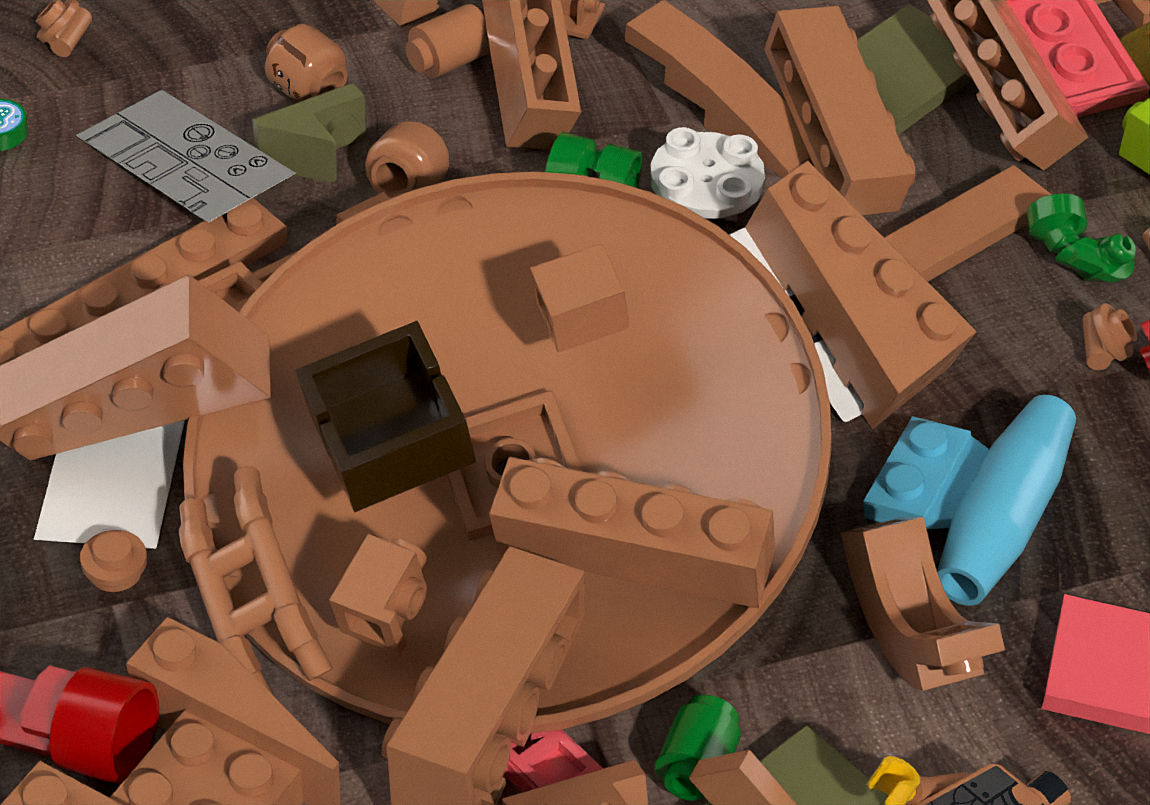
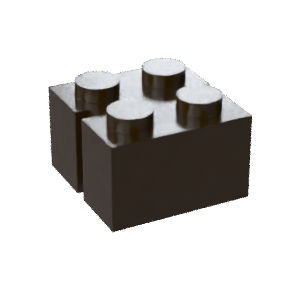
M418 320L295 370L309 413L324 447L331 457L333 467L354 513L476 463L466 419L445 376L441 374L439 363Z

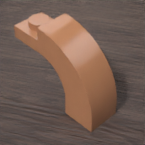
M900 517L841 532L850 575L866 621L887 661L896 673L910 686L924 691L984 675L982 656L1005 651L999 623L968 621L953 607L943 589L935 567L924 517Z

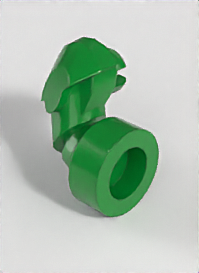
M1065 193L1052 194L1041 197L1029 205L1026 211L1029 234L1034 240L1044 243L1050 253L1057 254L1055 257L1057 263L1075 270L1078 275L1083 277V281L1118 283L1131 276L1134 270L1136 247L1129 236L1122 238V234L1116 233L1111 237L1107 236L1098 239L1088 236L1084 238L1079 237L1086 231L1088 226L1085 205L1080 197Z

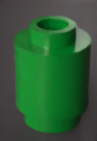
M696 695L689 700L688 704L683 705L677 710L655 763V772L658 778L674 796L690 801L706 799L689 779L698 761L735 753L741 738L740 717L730 703L712 695Z

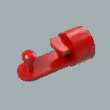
M49 665L37 676L36 680L0 671V744L51 757L54 765L59 769L118 785L123 783L152 749L159 720V698L157 690L152 683L92 667H83L77 672Z

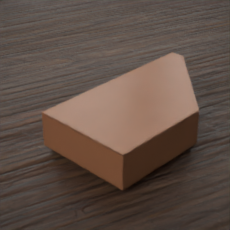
M751 750L699 760L689 777L691 782L712 805H797Z

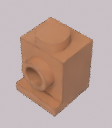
M367 534L329 599L340 632L400 656L406 646L401 627L406 619L412 620L419 613L427 592V585L421 571L427 561L425 553L416 545L403 539L396 538L389 542Z

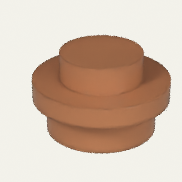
M122 530L104 531L93 536L84 544L80 553L81 568L84 575L97 588L107 592L124 591L135 585L140 579L147 564L146 548L142 540L130 532Z

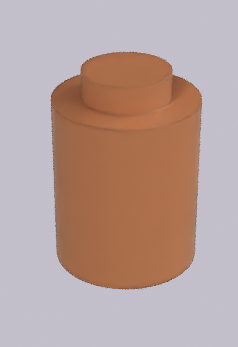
M468 3L411 28L405 47L411 66L417 72H422L427 77L435 79L490 54L485 16L481 10L475 5Z

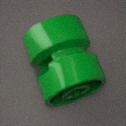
M561 132L552 146L545 172L576 174L596 178V174L599 172V179L611 180L638 188L642 171V152L613 144H607L602 150H598L593 139Z

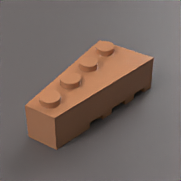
M808 160L767 189L745 227L783 289L792 290L805 310L802 319L812 335L820 334L836 359L832 367L844 386L852 384L865 405L861 413L871 429H874L945 372L977 332Z
M187 275L0 365V441L31 461L187 420L191 415L202 416L270 398L269 335L191 275Z
M509 546L496 569H487L483 573L476 589L474 604L465 618L459 616L454 620L446 638L445 652L435 667L427 666L423 670L415 688L413 704L404 718L396 717L391 722L385 734L382 756L388 759L391 805H497L506 786V780L502 777L508 764L511 743L524 747L534 726V719L540 700L539 688L551 690L585 617L584 570Z

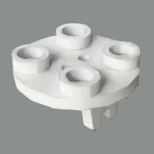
M686 127L676 128L667 134L666 143L657 149L650 163L651 187L656 195L682 205L703 218H725L726 221L737 222L738 214L744 212L757 202L765 185L764 164L757 155V143L749 136L741 134L728 136L717 132H696Z

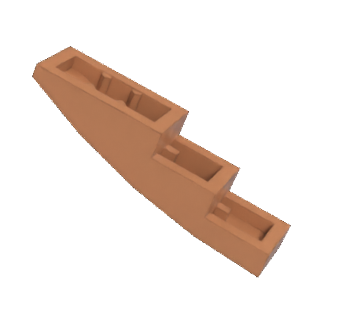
M665 0L660 1L626 23L625 41L665 66V85L705 109L704 127L706 129L728 136L738 134L749 136L757 143V155L763 161L764 166L781 177H785L807 160L813 163L787 102L748 63L703 26Z

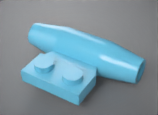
M1038 395L1026 405L996 439L990 450L972 437L969 430L912 416L863 500L865 518L884 522L900 517H924L926 529L950 528L937 570L939 579L950 600L968 606L979 604L1024 551L1060 482L1076 423L1075 412L1068 403L1056 396Z

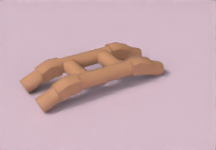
M246 466L239 468L234 474L236 490L234 496L235 511L241 529L246 534L223 548L216 550L212 529L208 526L205 503L197 498H189L184 500L179 507L181 519L179 536L186 562L191 565L218 643L224 645L273 695L260 671L262 667L253 652L250 641L245 638L246 634L275 619L279 632L289 651H293L308 681L321 676L333 669L317 639L319 636L309 619L306 608L301 605L272 527L273 520L268 509L267 497L262 491L260 473L256 468ZM256 560L267 592L235 609L224 577Z

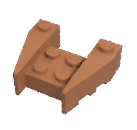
M166 617L126 663L128 677L147 681L155 686L159 698L158 727L166 730V732L109 798L46 763L39 761L1 804L301 805L304 802L308 805H341L339 762L224 645Z

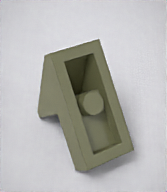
M351 83L252 119L254 147L296 173L294 174L295 176L324 182L337 181L336 149L366 138L365 95L355 83Z

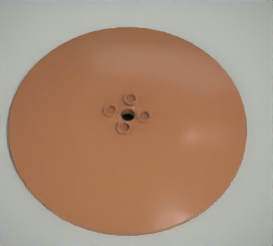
M549 172L493 173L453 179L418 188L365 209L343 220L310 241L279 266L251 295L239 311V313L269 335L271 397L202 416L191 415L187 424L183 458L185 500L197 498L205 503L208 526L212 529L216 550H219L246 534L241 529L235 511V472L239 468L246 466L254 467L259 471L262 491L267 497L268 509L273 520L272 527L301 605L306 608L309 619L319 636L317 639L333 669L308 681L293 651L290 652L284 642L275 619L251 631L246 636L274 664L310 690L346 709L391 724L396 717H405L414 702L415 688L423 670L427 666L435 667L445 652V642L452 623L459 616L463 618L467 616L474 604L476 589L483 573L487 569L495 570L504 556L498 553L489 515L502 475L498 474L495 469L502 460L509 457H520L529 461L535 458H545L553 460L568 469L593 474L600 471H610L637 483L657 487L674 484L685 487L697 495L722 500L744 498L755 502L761 508L773 510L775 553L759 609L585 572V617L551 690L539 688V706L530 734L562 730L600 720L647 702L689 679L721 656L742 637L781 593L802 559L818 522L828 484L832 450L830 401L824 370L812 336L794 302L773 274L746 247L702 216L649 191L611 180ZM601 244L605 247L625 291L629 326L613 334L557 352L537 306L530 267ZM418 320L439 363L441 374L445 376L466 419L476 463L354 513L333 467L331 457L328 455L309 413L295 370ZM367 534L389 542L396 538L406 540L420 548L427 556V561L421 570L427 585L425 600L416 617L412 620L406 619L401 627L406 646L400 656L340 632L329 601ZM256 560L224 577L235 609L267 592Z

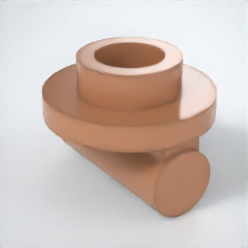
M53 0L44 8L35 21L41 26L36 38L42 43L48 42L52 52L59 57H68L92 21L90 12L85 8L79 7L80 3L77 0H66L64 3L61 0Z
M1104 303L1083 316L1086 361L1089 368L1103 370L1109 367L1114 359L1124 361L1132 357L1134 350L1133 342L1137 340V332L1131 318L1124 310H1115L1111 305Z

